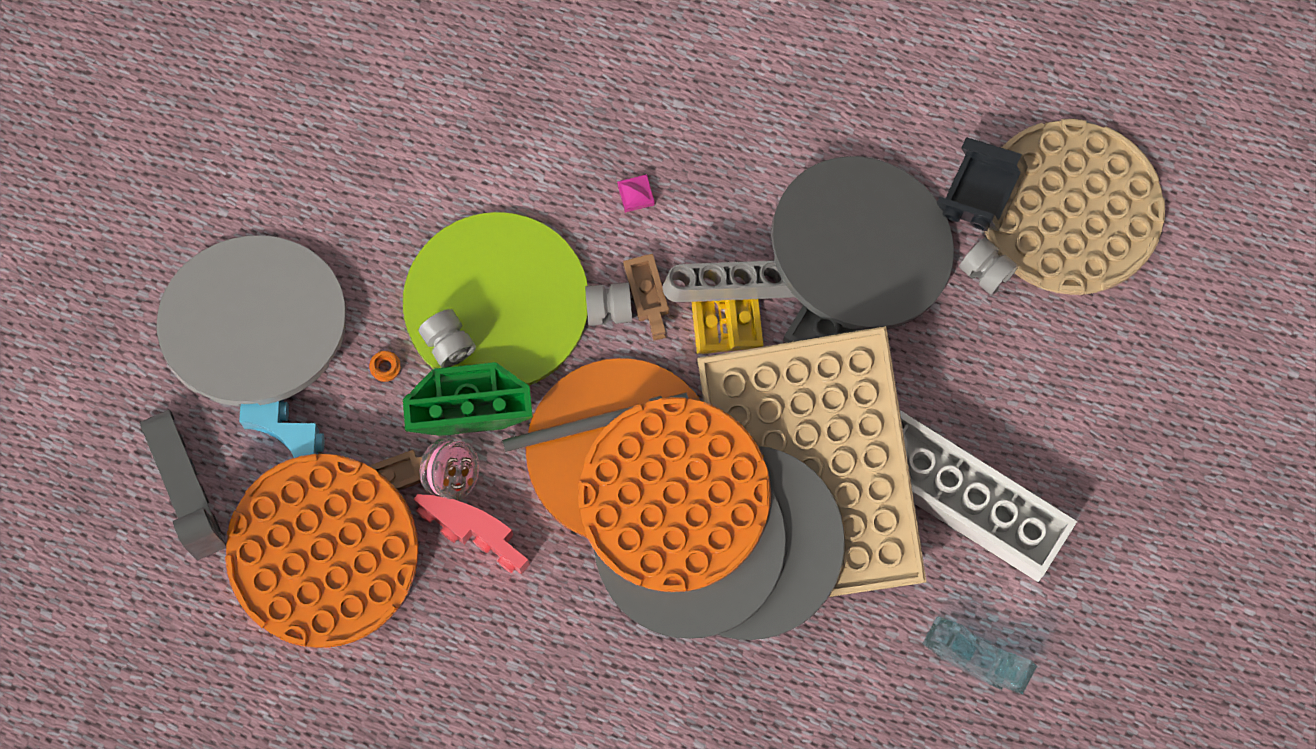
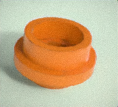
M380 351L371 358L369 369L376 380L389 382L399 375L401 363L398 356L393 352ZM383 362L391 364V368L386 372L380 370V365Z

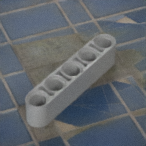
M775 261L679 264L671 268L663 284V293L672 302L795 297L780 276ZM765 276L772 277L776 283L768 282ZM734 277L742 278L746 284L737 283ZM704 279H711L716 285L710 286L706 284ZM673 280L682 281L686 287L675 285Z

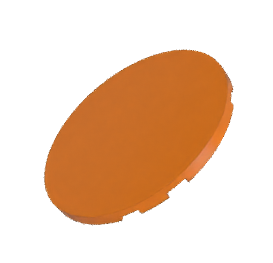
M605 359L584 365L559 380L537 406L528 433L649 402L650 398L658 396L666 398L687 393L688 399L701 400L682 379L658 365L636 359ZM605 427L526 447L529 477L539 500L559 523L586 538L578 507V485L585 464V457L593 442Z
M680 397L660 398L638 404L612 420L597 436L585 457V464L578 485V507L585 534L603 562L615 573L636 585L664 592H685L712 585L727 577L744 563L757 546L764 532L771 503L770 478L764 456L751 434L742 424L711 404Z
M310 454L299 456L282 462L266 471L246 490L245 495L232 514L226 534L225 562L227 574L233 592L242 608L261 628H264L283 641L303 647L330 648L358 641L378 630L389 621L403 604L411 589L418 564L417 530L411 511L401 493L384 475L363 462L340 455Z

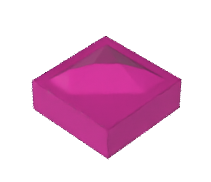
M647 174L617 182L625 213L655 205Z

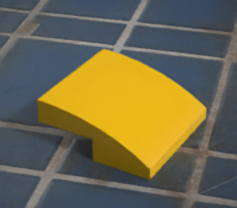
M758 299L691 302L697 354L748 350L764 346ZM714 302L718 305V314H719V323H720V332H721V341H720V343H719L718 330H717L718 319H717L716 313H715V304H714ZM721 309H725V318L721 316ZM723 324H726L727 333H723Z

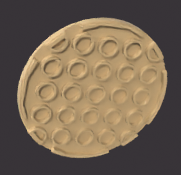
M1061 119V121L1045 124L1039 123L1015 135L1002 147L1022 154L1028 168L999 232L989 228L984 232L987 239L999 248V256L1007 255L1018 265V269L1015 271L1017 276L1047 291L1069 295H1083L1104 291L1119 285L1133 276L1147 262L1155 250L1165 220V199L1162 195L1159 177L1153 165L1132 141L1106 126L1101 127L1087 123L1086 120Z

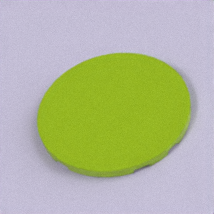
M490 212L477 214L458 220L435 234L419 251L409 269L404 285V320L410 339L419 355L432 369L441 368L432 353L434 347L427 346L418 329L431 316L443 310L452 309L462 323L460 331L467 333L476 346V349L469 357L452 367L496 362L530 386L556 371L570 354L574 352L580 342L588 318L585 286H588L587 279L574 250L550 227L532 218L513 213Z

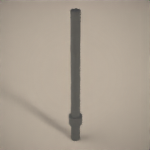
M687 393L670 396L688 399ZM662 396L650 398L649 401L658 400ZM632 407L504 439L502 441L505 452L605 427L617 416Z

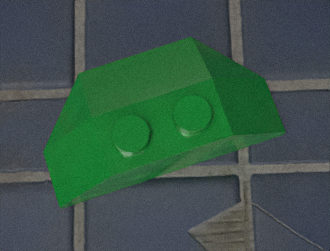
M496 362L432 369L410 394L408 393L403 398L406 432L445 436L505 429L533 418L530 386Z

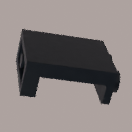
M966 137L961 147L965 157L946 198L939 197L937 204L943 210L942 215L951 221L959 222L961 219L970 222L976 229L987 231L989 228L999 232L1028 165L1020 153Z

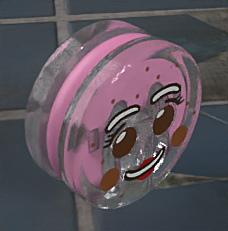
M439 439L426 449L420 463V480L424 489L430 495L440 496L449 500H460L466 497L476 485L479 476V459L471 445L461 441Z

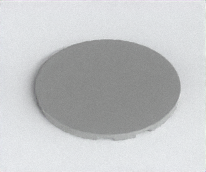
M244 236L229 239L206 248L178 270L165 289L160 301L157 314V336L161 351L169 368L193 392L200 393L213 399L214 402L226 405L239 406L240 404L256 403L265 405L286 399L302 391L327 370L330 361L337 350L340 349L346 330V305L342 289L335 274L310 249L279 237Z

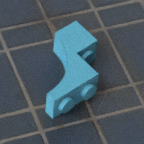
M284 399L265 405H259L258 403L241 404L239 422L243 428L261 431L275 437L291 451L294 458L324 452V433H320L316 423H283V421H288L289 404L284 402Z

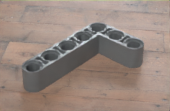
M170 409L140 421V426L178 519L173 521V525L183 547L198 561L225 549L226 543H224L220 535L221 529L217 519L208 506L209 500L205 490L196 477L198 474L192 459L189 458L185 450L186 445L180 430L178 431L173 420L175 418Z

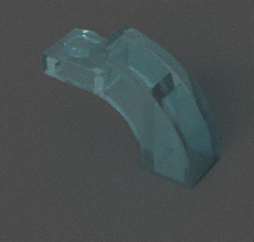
M940 616L936 617L922 643L944 661L982 682L1000 690L1006 688L1022 695L1037 668V665L1032 660L999 649L971 633L962 624Z

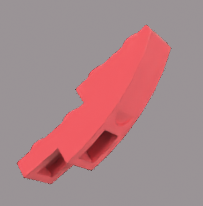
M417 494L414 498L415 504L419 507L416 510L417 514L428 523H431L433 520L443 527L440 532L451 542L455 543L459 540L465 545L472 535L476 538L473 540V543L485 553L492 550L500 557L497 562L510 573L516 570L522 575L530 565L528 559L508 543L513 537L512 529L495 517L467 503L450 498Z

